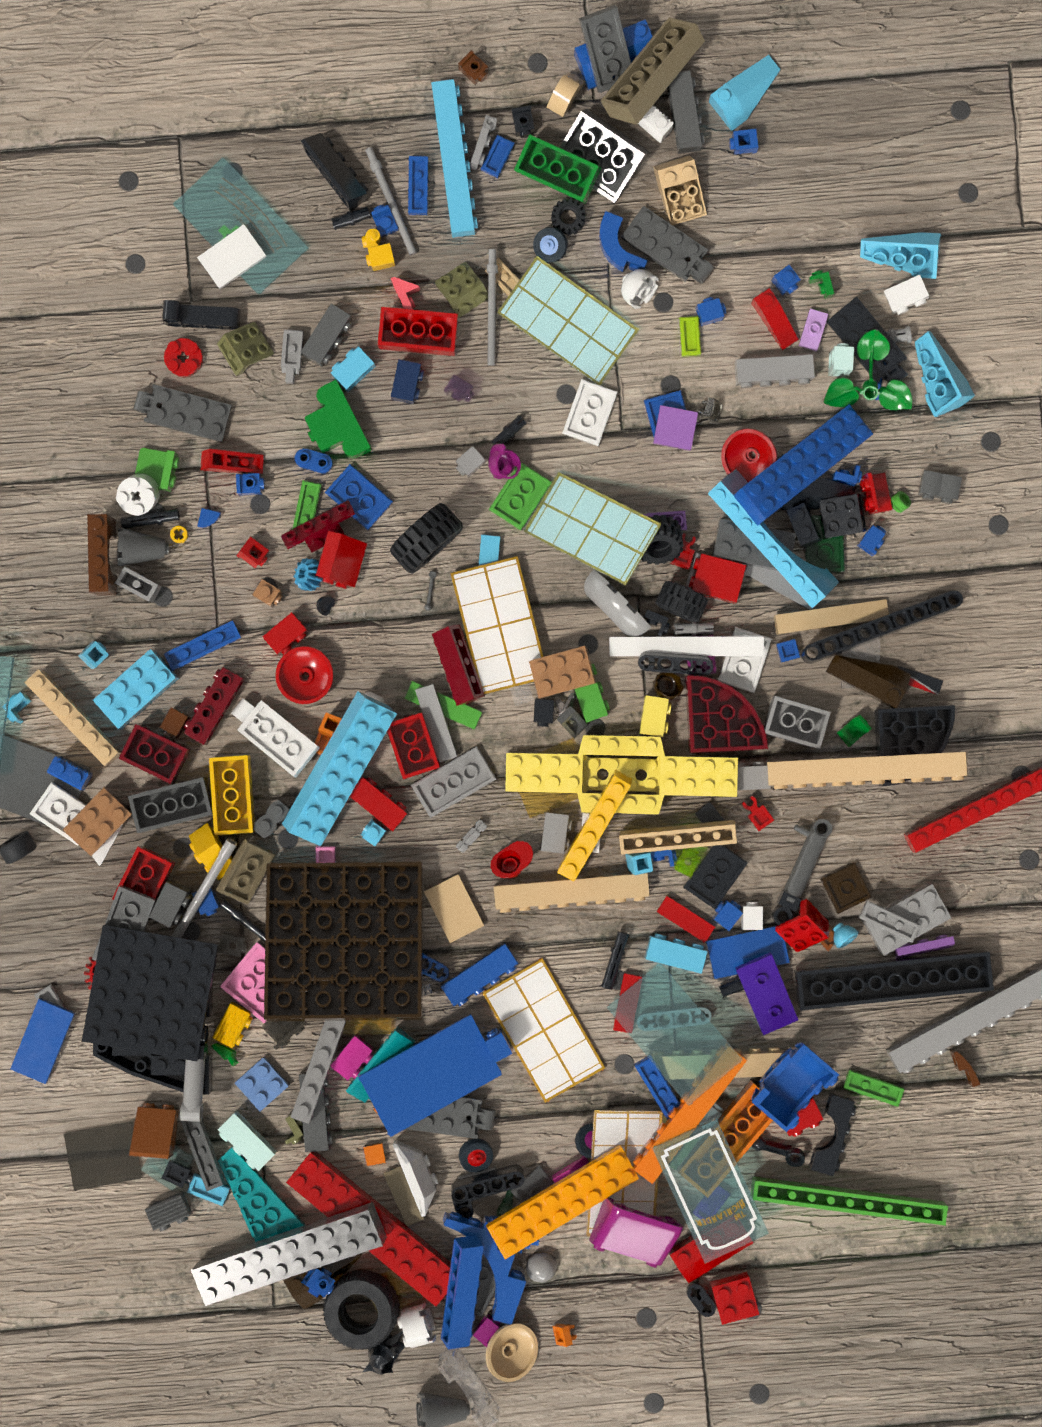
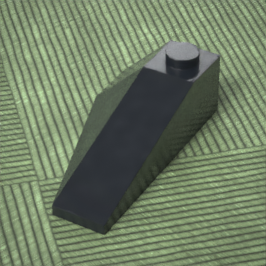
M819 477L779 510L786 511L802 503L807 504L810 510L821 509L820 500L855 494L856 487Z

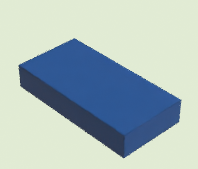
M497 135L481 167V171L498 179L515 143Z

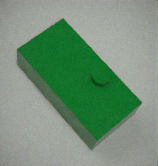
M529 134L514 171L586 204L601 171V167Z

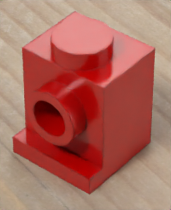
M250 536L236 556L242 558L256 569L258 565L262 567L268 557L265 555L269 550ZM250 553H254L256 555V558L250 555Z

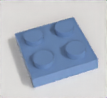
M265 1057L259 1060L235 1082L236 1086L259 1112L289 1086Z

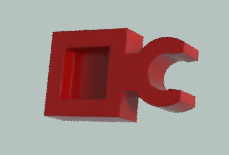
M683 533V551L670 564L688 570L695 552L690 547L693 546L696 538L693 536L691 542H686V534Z
M750 796L753 802L752 805L747 806L745 802H742V806L746 810H750L751 813L747 817L755 828L761 831L773 822L774 819L764 805L757 807L756 798Z

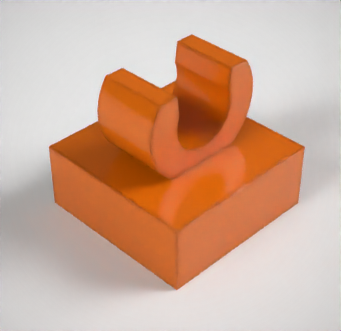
M558 1323L552 1326L556 1345L564 1347L573 1345L572 1340H575L577 1335L570 1334V1329L575 1328L574 1325Z

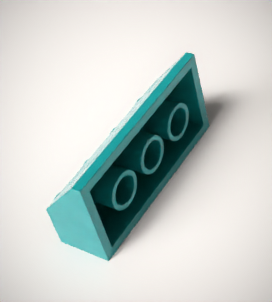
M397 1026L356 1078L349 1084L346 1092L364 1103L368 1099L370 1100L358 1076L410 1048L415 1040Z

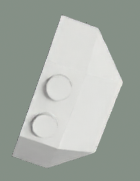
M396 1140L393 1142V1148L421 1217L426 1215L435 1194L436 1184H438L435 1173L431 1174L429 1169L431 1162L428 1155L424 1156L422 1150Z

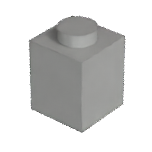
M472 446L456 460L458 466L455 468L462 476L466 475L469 478L486 461Z

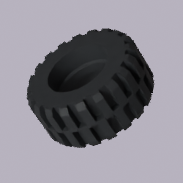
M439 503L415 521L394 542L390 552L408 573L413 574L439 554L463 529V524L446 504Z

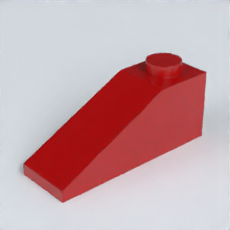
M770 288L753 298L752 306L782 351L799 340L782 306Z
M207 449L201 451V470L263 474L264 455Z

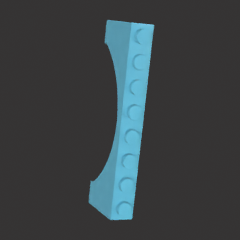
M735 469L708 493L709 496L813 608L829 594L839 581L827 568L822 569L811 565L791 552L775 537L764 522L758 526L733 496L748 483Z

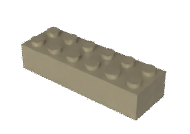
M670 17L664 22L602 98L601 102L609 117L635 125L642 120L657 99L705 42L697 24Z

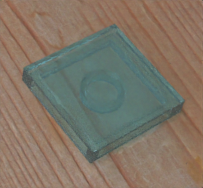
M175 1145L173 1157L169 1159L149 1157L141 1168L143 1172L172 1191L176 1185L161 1179L169 1160L171 1159L186 1167H189L194 1160L192 1155Z

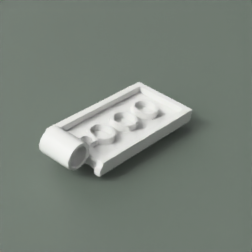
M242 698L231 712V714L243 722L237 730L295 778L320 749L319 746L262 700L254 707Z

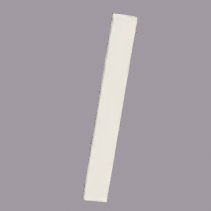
M764 636L609 637L610 656H640L643 652H661L702 656H764Z

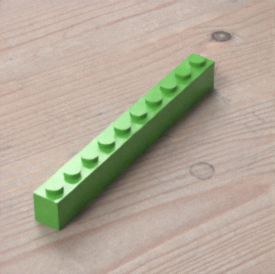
M755 1176L752 1178L750 1193L752 1200L945 1226L948 1206L944 1201Z

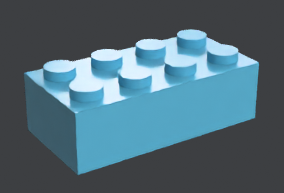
M150 649L94 698L93 701L118 729H123L180 678L155 650Z

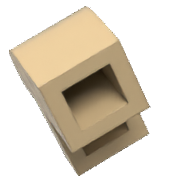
M570 72L563 75L554 89L546 108L563 117L570 109L575 96L583 87L585 81Z

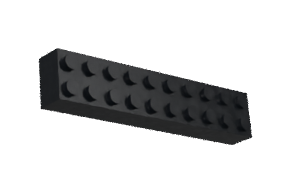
M987 950L794 970L798 1008L801 1011L994 990L990 952Z

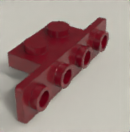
M345 501L282 534L281 538L287 549L305 541L311 553L324 547L328 531L345 535L339 523L355 515V512L350 502Z

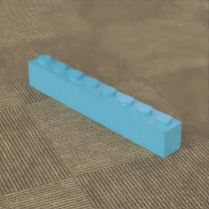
M454 79L431 82L452 238L475 235L474 229L478 228L477 217L472 216V210H475L474 198H470L469 191H473L472 180L467 179L470 165L469 160L465 161L464 156L465 153H468L467 143L462 142L465 128L464 123H460L459 116H463L462 106L457 104V97H460L459 85L455 86Z

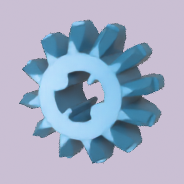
M306 558L298 562V567L294 569L296 571L295 575H293L296 578L294 584L298 585V588L302 590L315 591L317 587L321 586L320 582L323 580V578L316 576L319 561Z

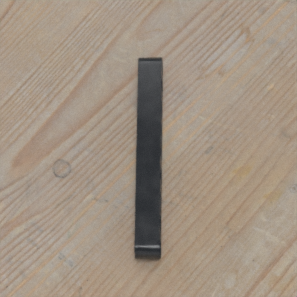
M950 591L811 643L803 649L801 658L805 663L813 664L954 611L963 603V596L959 591ZM949 597L955 598L956 605L949 602ZM931 604H936L939 611L932 610ZM918 610L921 613V618L915 617L913 611ZM896 617H901L904 621V624H898L896 622ZM878 623H883L886 626V631L879 630ZM866 630L869 635L868 638L862 637L860 631ZM844 636L850 638V645H847L843 642L842 638ZM825 643H830L833 646V651H827ZM807 650H813L816 655L815 658H810L807 655Z

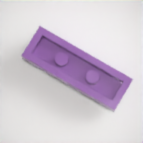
M947 935L938 936L933 941L922 939L917 941V944L910 945V943H906L897 948L895 956L896 959L947 949L953 947L955 941L953 936L947 937Z

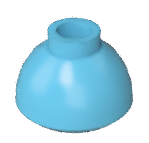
M839 923L833 928L835 946L837 948L845 947L858 936L859 932L852 926Z

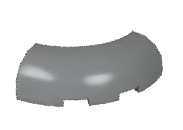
M595 569L589 574L584 584L586 595L625 635L636 637L651 628L638 611Z

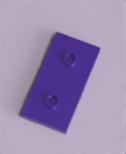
M771 952L735 967L763 1035L798 1021Z

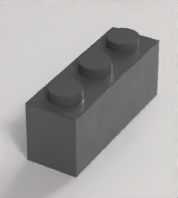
M331 303L302 348L301 354L320 367L324 364L327 365L332 357V350L334 347L336 349L342 342L341 336L344 332H348L353 324L351 322V315Z

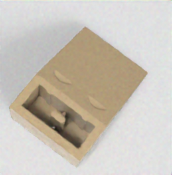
M690 155L653 166L657 185L671 225L707 215L695 160Z

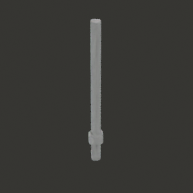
M369 147L365 151L371 163L370 168L376 174L409 255H414L417 253L385 179L380 160H377L373 148Z
M489 249V264L487 265V365L495 366L496 273H498V265H496V249Z

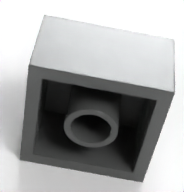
M173 880L166 882L149 918L168 927L177 925L184 915V908L189 906L193 899V895H191L193 890Z

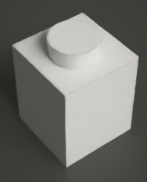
M746 902V905H741V912L743 913L741 915V928L743 930H763V906L758 905V902Z

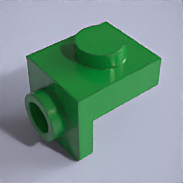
M858 715L845 724L837 734L849 748L864 734L868 733L871 727L866 719Z

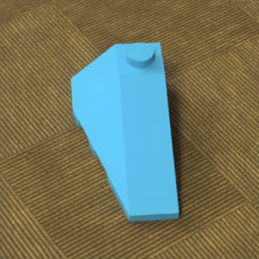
M767 55L710 95L709 103L731 131L735 130L749 118L779 73L780 68Z
M920 232L861 239L860 258L880 265L892 266L894 270L906 271L914 277L920 275L921 278L936 279L941 233Z
M928 331L915 341L918 362L922 366L924 376L921 377L922 383H925L927 392L925 398L934 417L961 407L975 396L967 379L931 331Z

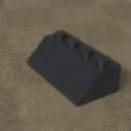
M322 133L301 140L304 152L349 211H353L369 199L367 194L368 188L363 182L359 183L355 178L357 174L351 166L348 168L344 164L345 158L339 151L335 152L332 148L334 144L328 136L324 137Z

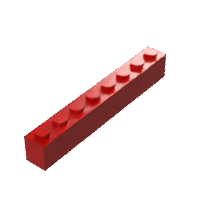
M1042 767L1032 770L904 834L911 851L917 853L1041 791Z

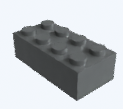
M725 519L718 521L712 552L713 557L746 566L778 571L733 521ZM769 528L775 537L793 552L796 533Z
M207 777L128 796L137 833L213 815L212 798Z

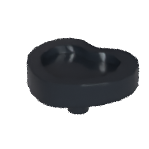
M331 596L319 598L316 603L318 612L321 615L327 616L335 605V599Z

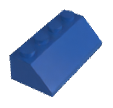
M646 19L623 28L631 63L653 37ZM586 44L575 47L574 57L587 89H593L596 87Z

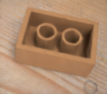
M581 646L529 661L539 699L596 684L587 646Z
M103 787L63 828V831L92 856L132 815V812Z

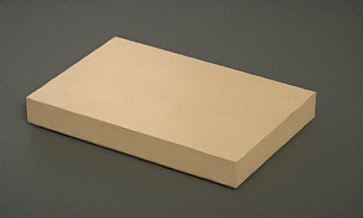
M459 874L424 891L450 943L484 926Z

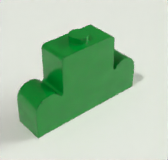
M337 380L320 387L316 397L323 408L305 416V421L310 429L307 433L311 441H316L322 453L342 445L346 456L353 459L372 451Z

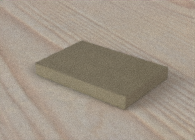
M244 839L216 890L248 905L267 871V863H271L276 854Z

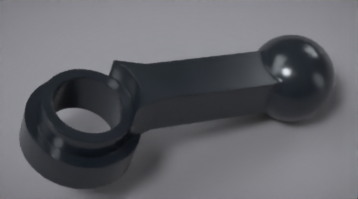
M759 1136L752 1145V1148L756 1151L765 1150L785 1156L786 1163L792 1167H800L805 1163L803 1151L799 1148H792V1145L766 1140L763 1136ZM796 1154L800 1157H792L791 1155Z

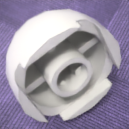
M637 269L627 273L622 280L621 286L623 299L634 309L641 308L640 304L643 301L647 304L655 294L658 287L656 284L658 278L644 269Z

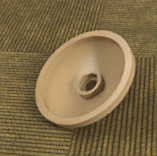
M512 1323L511 1325L506 1324L494 1333L486 1349V1364L494 1377L504 1382H513L521 1379L531 1370L538 1354V1342L534 1332L524 1324Z

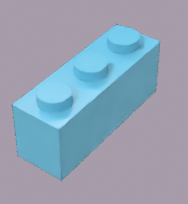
M655 933V936L650 935L644 957L646 960L702 974L707 950L703 949V945L693 943L692 946H689L681 939L674 938L673 941L666 940L667 936L657 933Z

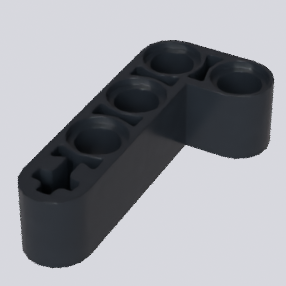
M164 300L162 321L165 325L172 327L235 330L240 328L241 309L182 305L179 301Z
M514 1164L454 1181L451 1185V1198L455 1212L469 1219L474 1214L472 1200L521 1187L525 1181L523 1168L520 1165ZM494 1179L501 1180L499 1184H495L492 1181ZM481 1184L483 1185V1187L481 1189L474 1188V1185ZM458 1189L464 1190V1193L457 1194L455 1191ZM462 1207L469 1208V1210L465 1212L461 1211L460 1209Z

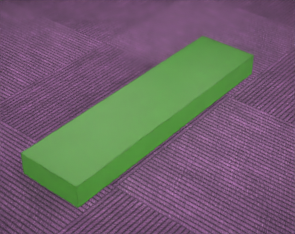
M412 681L404 699L420 705L415 689L424 686ZM437 692L444 716L475 730L482 712L465 704L456 706L454 699Z

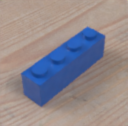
M504 943L442 984L441 988L453 1006L457 1004L461 1006L469 1000L467 997L473 993L476 996L484 991V986L488 983L493 985L501 979L499 976L503 973L509 974L517 969L515 965L518 964V961L507 944Z

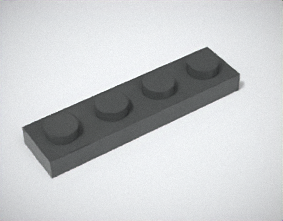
M203 1119L201 1122L181 1121L206 1191L225 1185L226 1181Z

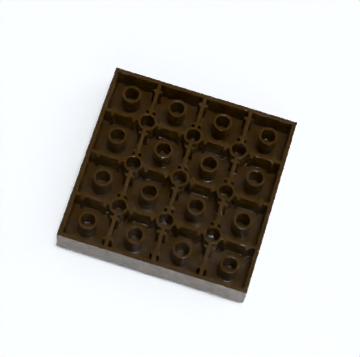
M422 862L267 863L264 1020H423Z

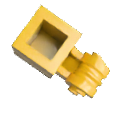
M370 229L366 232L365 236H361L363 247H367L369 252L368 255H365L367 264L372 266L373 271L395 266L390 243L378 245L381 241L378 230Z

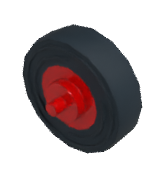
M483 1139L468 1140L459 1150L460 1164L465 1170L474 1173L487 1169L493 1160L492 1147Z

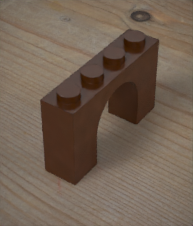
M87 514L89 592L97 596L117 595V584H115L117 576L112 574L109 561L110 538H116V519L108 514Z

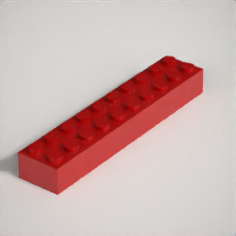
M317 1151L310 1152L286 1183L327 1217L373 1202L387 1239L383 1246L369 1250V1252L434 1306H437L447 1294L451 1262L409 1227H406L403 1222Z

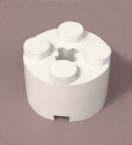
M146 474L132 475L119 485L116 500L120 507L129 514L136 516L145 514L159 500L158 485L152 477ZM137 491L140 492V494H139L140 497H137V496H136V494H137L136 492H137Z
M426 1303L402 1309L401 1316L397 1317L398 1326L400 1329H403V1342L406 1348H415L436 1341V1335H432V1330H435L433 1316L429 1308L425 1309Z

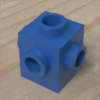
M322 1267L321 1271L317 1268L308 1271L302 1283L309 1287L308 1292L315 1297H318L320 1294L325 1298L334 1289L335 1280L331 1278L332 1273Z

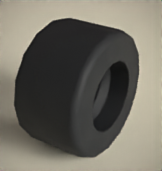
M24 831L1 844L0 854L6 864H11L34 851L37 845L30 833Z

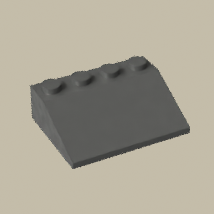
M588 109L580 112L560 146L561 149L601 167L593 189L613 203H616L649 153L647 149Z

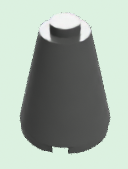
M118 528L117 566L162 559L165 557V554L169 553V543H165L163 538L125 528Z
M424 1392L417 1394V1398H420V1403L416 1404L418 1426L445 1427L467 1419V1416H470V1405L466 1404V1401L463 1399Z

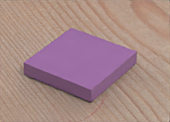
M660 405L653 444L691 451L698 412Z

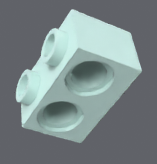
M845 343L834 346L829 353L828 376L848 377L853 371L854 347H849V344Z

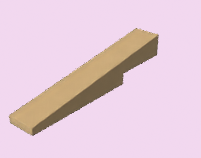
M887 599L778 614L774 615L776 635L868 622L888 615L889 611Z

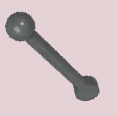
M434 571L429 573L430 583L427 604L424 606L427 611L432 609L430 603L434 578H436V572Z

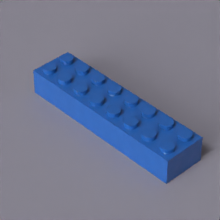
M849 404L748 482L733 496L758 526L865 442L873 433Z

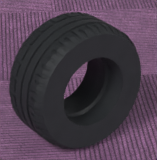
M356 1270L341 1277L334 1284V1289L326 1296L324 1301L323 1316L327 1330L332 1334L331 1336L343 1346L346 1345L348 1348H355L356 1350L371 1349L381 1344L394 1329L397 1317L400 1314V1303L394 1286L384 1276L370 1270ZM362 1294L374 1302L378 1310V1319L374 1324L362 1325L350 1318L346 1310V1299L350 1295Z

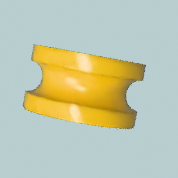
M175 526L170 531V537L176 543H183L188 538V532L182 526ZM180 529L183 530L182 535L184 537L181 540L180 538L176 540L175 531L178 530L180 532Z

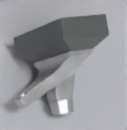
M571 693L565 704L564 701L558 699L554 705L560 712L557 721L575 739L588 725L573 709L576 694Z

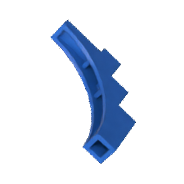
M445 1212L443 1217L444 1226L454 1229L464 1236L476 1235L480 1242L483 1243L484 1256L491 1266L495 1279V1300L492 1308L493 1320L511 1325L526 1284V1279L522 1272L514 1269L510 1271L515 1254L504 1259L486 1227V1224L498 1217L490 1215V1217L484 1216L481 1223L480 1220L469 1217V1219L464 1218L457 1212Z

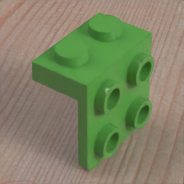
M141 448L135 474H146L156 481L158 490L171 492L172 487L175 486V469L179 466L180 458L175 451L167 450V452Z

